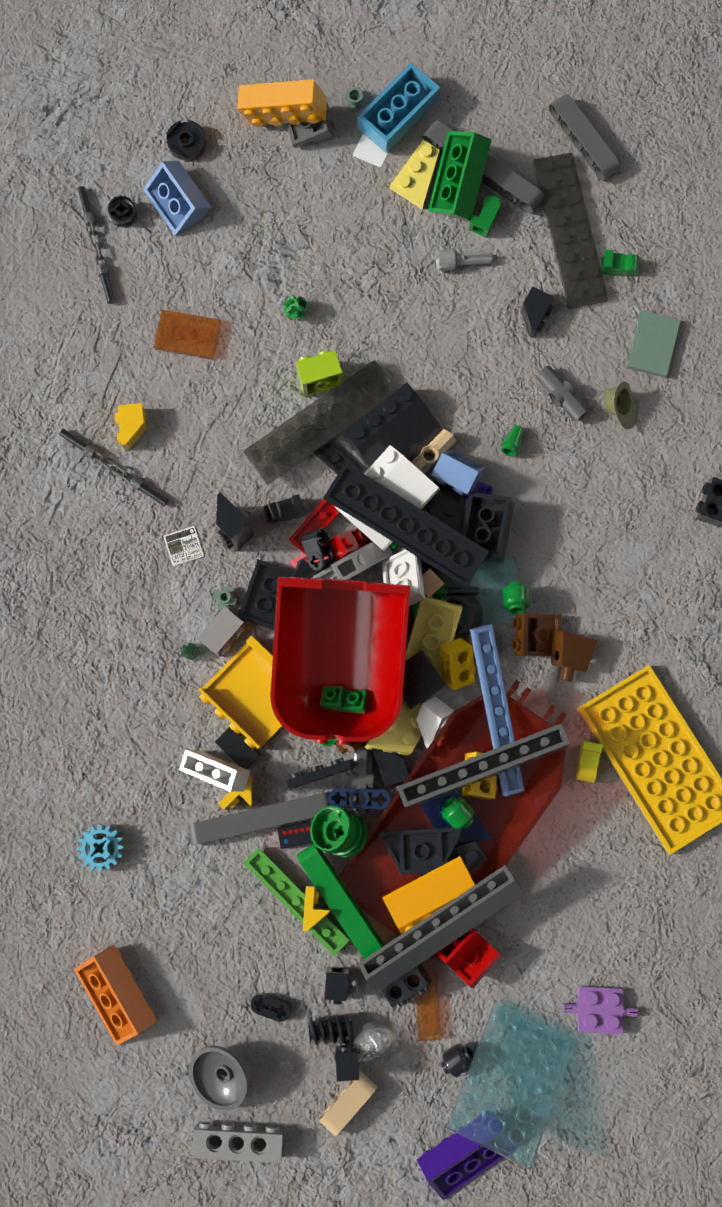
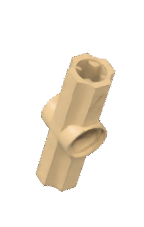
M443 429L428 446L421 450V453L411 463L425 475L437 464L441 454L448 451L457 440L449 431ZM428 453L432 454L434 456V459L432 461H427L424 458V455Z

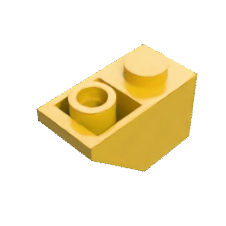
M142 403L117 406L118 413H115V421L120 427V432H117V440L124 450H129L147 429L146 413Z

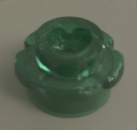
M188 643L187 645H182L181 655L183 657L196 661L198 656L201 655L199 646L196 644Z

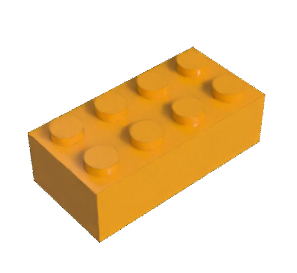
M314 79L239 85L237 109L254 127H263V125L280 126L286 123L298 125L300 122L318 123L319 121H326L327 96Z

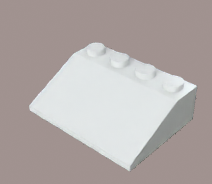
M391 445L364 473L420 509L440 490L436 484ZM335 507L383 551L392 543L389 539Z

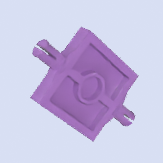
M578 986L576 1004L563 1003V1007L571 1008L563 1009V1013H576L578 1032L623 1035V1020L625 1016L638 1017V1013H629L638 1012V1008L624 1006L623 989Z

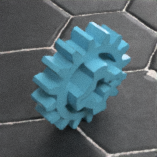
M103 824L98 825V830L91 826L90 833L87 831L83 832L85 838L78 839L82 846L77 847L78 851H82L78 858L85 859L83 866L91 864V871L98 867V871L102 872L104 866L107 870L112 869L111 863L118 865L119 862L116 858L123 857V854L119 851L125 848V846L119 843L123 840V837H116L119 832L118 830L111 832V826H107L104 830ZM103 833L107 836L103 839H99L95 835ZM105 843L103 846L104 852H98L99 847L97 844ZM112 843H114V853L111 851ZM88 844L90 845V853H89V854H88V851H87V845H88ZM99 857H103L107 861L100 863L96 862L95 860Z

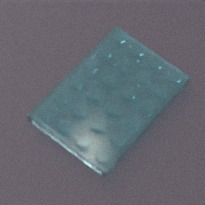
M496 1000L446 1128L527 1169H531L576 1038Z

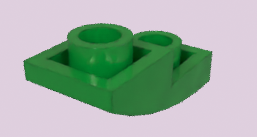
M323 686L320 707L341 712L365 713L368 693L366 690L346 691L343 686Z

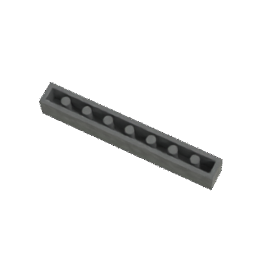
M562 724L405 783L397 788L404 807L408 810L566 749L570 743Z
M506 865L358 963L365 980L379 992L524 894L523 890Z

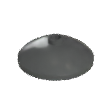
M211 1045L200 1049L193 1056L189 1066V1077L193 1089L202 1101L218 1110H232L245 1100L249 1090V1078L243 1063L234 1053L224 1047Z

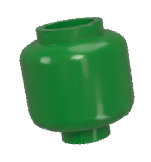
M510 582L502 590L503 606L510 613H523L530 606L529 588L521 584V582Z
M451 797L443 804L442 816L452 827L456 829L467 828L472 824L474 810L464 798Z

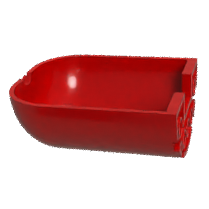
M278 577L270 700L275 717L287 731L301 738L315 740V743L328 744V739H337V744L349 745L350 741L362 742L377 738L394 724L400 713L403 699L410 598L409 585L326 578ZM323 686H343L346 691L366 690L368 700L365 713L341 712L320 707Z

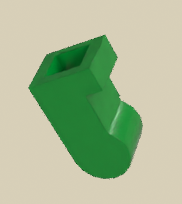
M488 196L484 199L479 217L473 216L470 221V231L487 238L500 208V200L496 196Z
M605 250L602 256L600 274L616 276H636L639 274L640 257L638 255H625L623 253H613L614 250Z

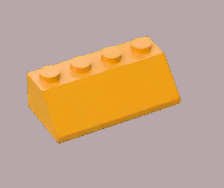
M459 856L382 898L400 933L403 934L475 884Z

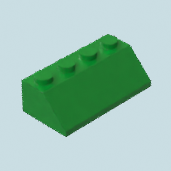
M448 131L428 209L429 212L456 219L471 220L492 139L476 132Z

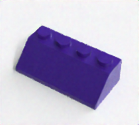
M489 1109L479 1114L469 1124L463 1125L450 1137L444 1138L440 1144L431 1150L425 1151L416 1160L427 1182L441 1199L445 1200L516 1151V1148L493 1112Z

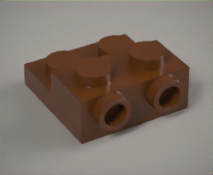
M516 614V618L513 619L512 623L513 629L516 630V639L512 642V648L516 651L515 655L551 656L553 631H561V614Z

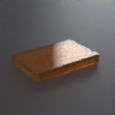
M161 310L154 349L214 360L221 320Z

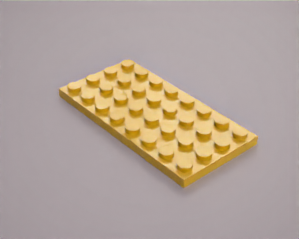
M647 665L577 708L598 743L603 744V751L669 855L722 823V778L650 665Z

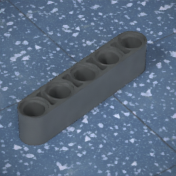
M564 94L549 104V111L552 117L601 181H604L620 170L621 167L618 159L570 95Z

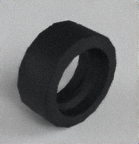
M456 595L447 601L457 605L464 603L469 610L468 624L462 627L458 622L456 635L471 634L470 629L481 626L483 609L476 598L471 595Z

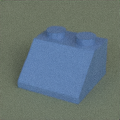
M448 450L441 454L431 475L436 477L435 481L442 485L449 484L454 487L453 490L464 495L465 493L469 494L472 492L486 468L452 450Z

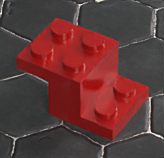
M474 928L436 953L471 989L480 982L502 957Z

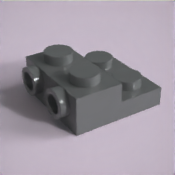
M328 103L326 121H319L318 123L300 122L298 125L287 123L294 148L312 141L317 144L333 137L332 131L335 130L332 119H328L327 113L330 112Z

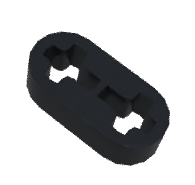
M258 993L253 996L250 1003L254 1013L278 1022L287 1020L291 1013L288 1002L264 993ZM263 998L264 1004L270 1005V1007L262 1006L260 1010L257 1009V1004L254 1002ZM280 1005H283L287 1014H282L280 1017L277 1015L278 1012L271 1008H279Z

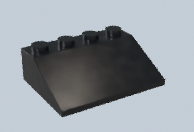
M407 382L344 431V440L364 464L370 468L390 445L410 462L413 461L442 429L422 399Z

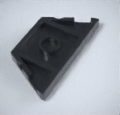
M462 828L379 832L401 875L427 874L450 862L462 834Z

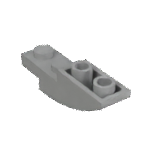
M372 542L335 562L312 578L350 580L389 558L393 553L389 546L383 551Z

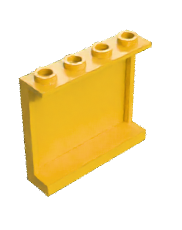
M250 636L246 644L198 691L202 693L199 697L207 705L212 703L217 708L214 712L222 720L226 717L231 722L229 727L237 735L241 732L246 737L244 742L251 749L256 747L260 750L282 725L274 715L270 700L273 656L253 636Z

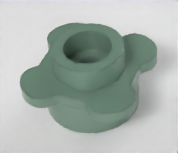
M352 88L345 92L344 98L348 101L349 109L365 106L366 99L363 98L362 89Z
M226 586L223 590L214 591L213 596L217 599V607L222 610L224 606H234L237 603V599L232 594V587Z

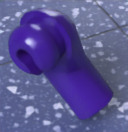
M477 482L472 492L492 495L493 487ZM465 493L462 495L465 499L469 498V494Z

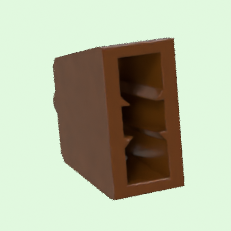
M553 631L551 664L562 667L560 680L572 682L574 671H587L597 640L564 631Z

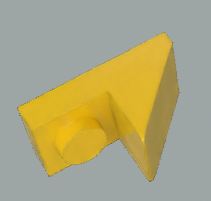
M249 774L244 792L230 791L218 803L224 810L228 807L233 809L240 801L238 799L239 796L250 806H253V776Z
M306 885L303 931H308L331 911V909L314 908V904H318L319 891H315V886Z

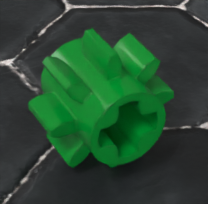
M294 295L286 299L287 301L283 303L285 315L291 320L296 318L298 322L305 318V315L308 313L307 301L301 296L296 298Z

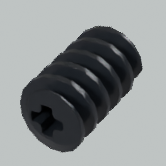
M338 1014L335 1015L334 1021L327 1015L325 1022H323L321 1016H318L317 1023H314L312 1017L309 1018L310 1046L312 1040H314L316 1046H319L321 1039L327 1045L329 1038H331L333 1044H336L338 1037H340L342 1043H345L347 1036L351 1042H354L353 1023L347 1014H344L343 1020H340Z

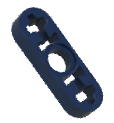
M337 788L333 789L328 795L330 805L340 808L385 809L391 801L388 792L374 789ZM336 792H340L341 796H347L346 792H351V805H346V800L340 801V804L337 805L336 801L332 800V796H335ZM358 792L363 793L366 797V801L362 805H356L353 801V796ZM368 792L373 793L372 797H378L379 793H383V797L387 798V802H383V806H379L378 802L372 801V806H367L369 802Z

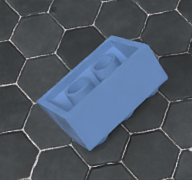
M162 161L143 189L175 236L200 222L211 208L179 161Z

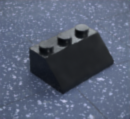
M219 492L217 494L216 525L219 529L217 533L229 550L233 547L238 551L254 536V532L247 518Z

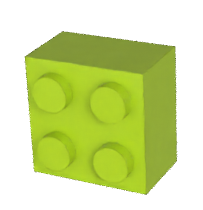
M324 350L316 356H304L299 361H296L297 376L304 397L343 386L342 370L335 350Z

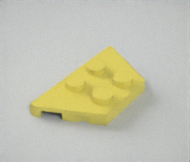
M402 699L401 710L394 724L384 734L369 740L365 748L410 755L422 735L416 720L421 704L410 709L405 700Z

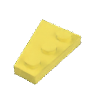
M423 140L391 183L390 189L423 210L440 150Z

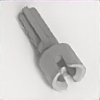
M438 250L436 253L439 257L436 258V267L438 271L454 270L460 265L490 264L493 259L492 253L456 254L454 250Z

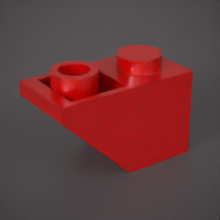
M358 528L338 534L330 540L336 558L335 562L372 543Z

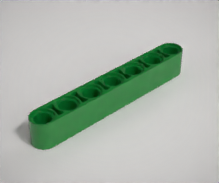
M313 843L298 853L297 859L363 959H366L385 946L324 852Z

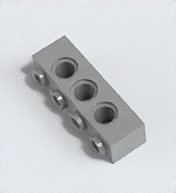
M200 1122V1125L195 1126L193 1132L192 1158L281 1163L284 1130L274 1125L266 1126V1128H257V1125L254 1124L235 1127L233 1123H222V1126H214L212 1122ZM214 1135L219 1136L222 1143L219 1145L213 1144L211 1137ZM241 1137L244 1140V1144L241 1146L235 1145L233 1138ZM263 1138L266 1141V1145L258 1147L255 1144V1139Z

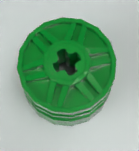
M338 806L322 808L315 815L310 828L311 839L316 847L342 858L356 856L363 849L368 836L367 825L364 820L358 815Z

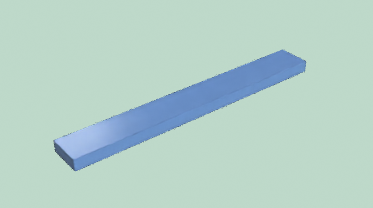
M489 624L470 629L494 750L514 742L515 738L493 625ZM520 766L499 774L503 796L506 797L525 791Z

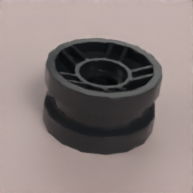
M120 195L114 197L109 202L108 213L114 225L126 228L136 221V207L129 197Z

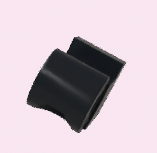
M300 495L291 496L292 498L265 505L264 511L267 523L284 522L305 516Z

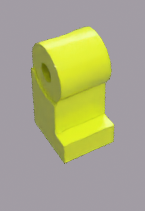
M588 741L580 742L576 780L589 783L595 782L603 744Z

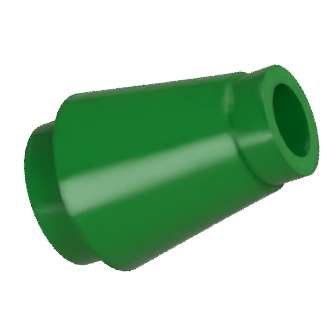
M519 425L513 426L501 443L502 453L510 457H515L520 453L525 431L523 427Z

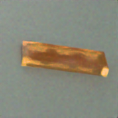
M427 972L432 980L427 986L429 989L420 996L416 994L418 1041L440 1040L437 972ZM415 975L416 984L420 983V979L417 975Z

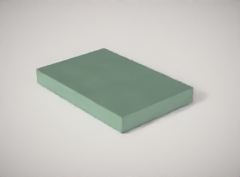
M641 310L626 368L666 378L680 320Z

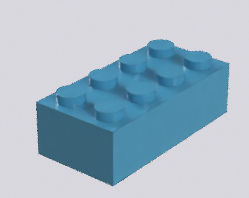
M410 63L358 115V129L387 153L438 102L440 87L415 65Z

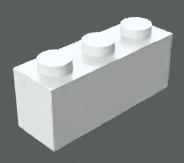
M185 750L179 769L232 792H244L250 771L200 750Z

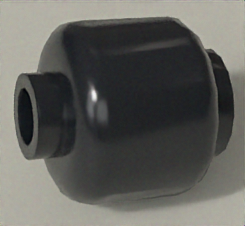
M458 1043L443 1052V1062H441V1065L446 1074L450 1073L453 1077L458 1078L473 1069L475 1057L469 1046Z

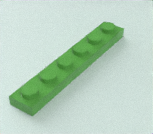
M258 847L243 864L303 924L305 894ZM326 915L309 929L333 956L349 941L346 935Z

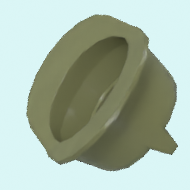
M621 382L617 387L604 391L605 409L609 414L617 416L620 425L624 429L629 430L636 424L637 409L629 384Z

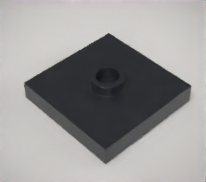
M423 650L405 661L403 699L409 708L413 709L446 686Z

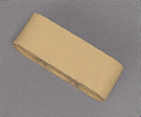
M360 1071L359 1080L350 1081L323 1112L318 1121L336 1136L377 1089V1085Z

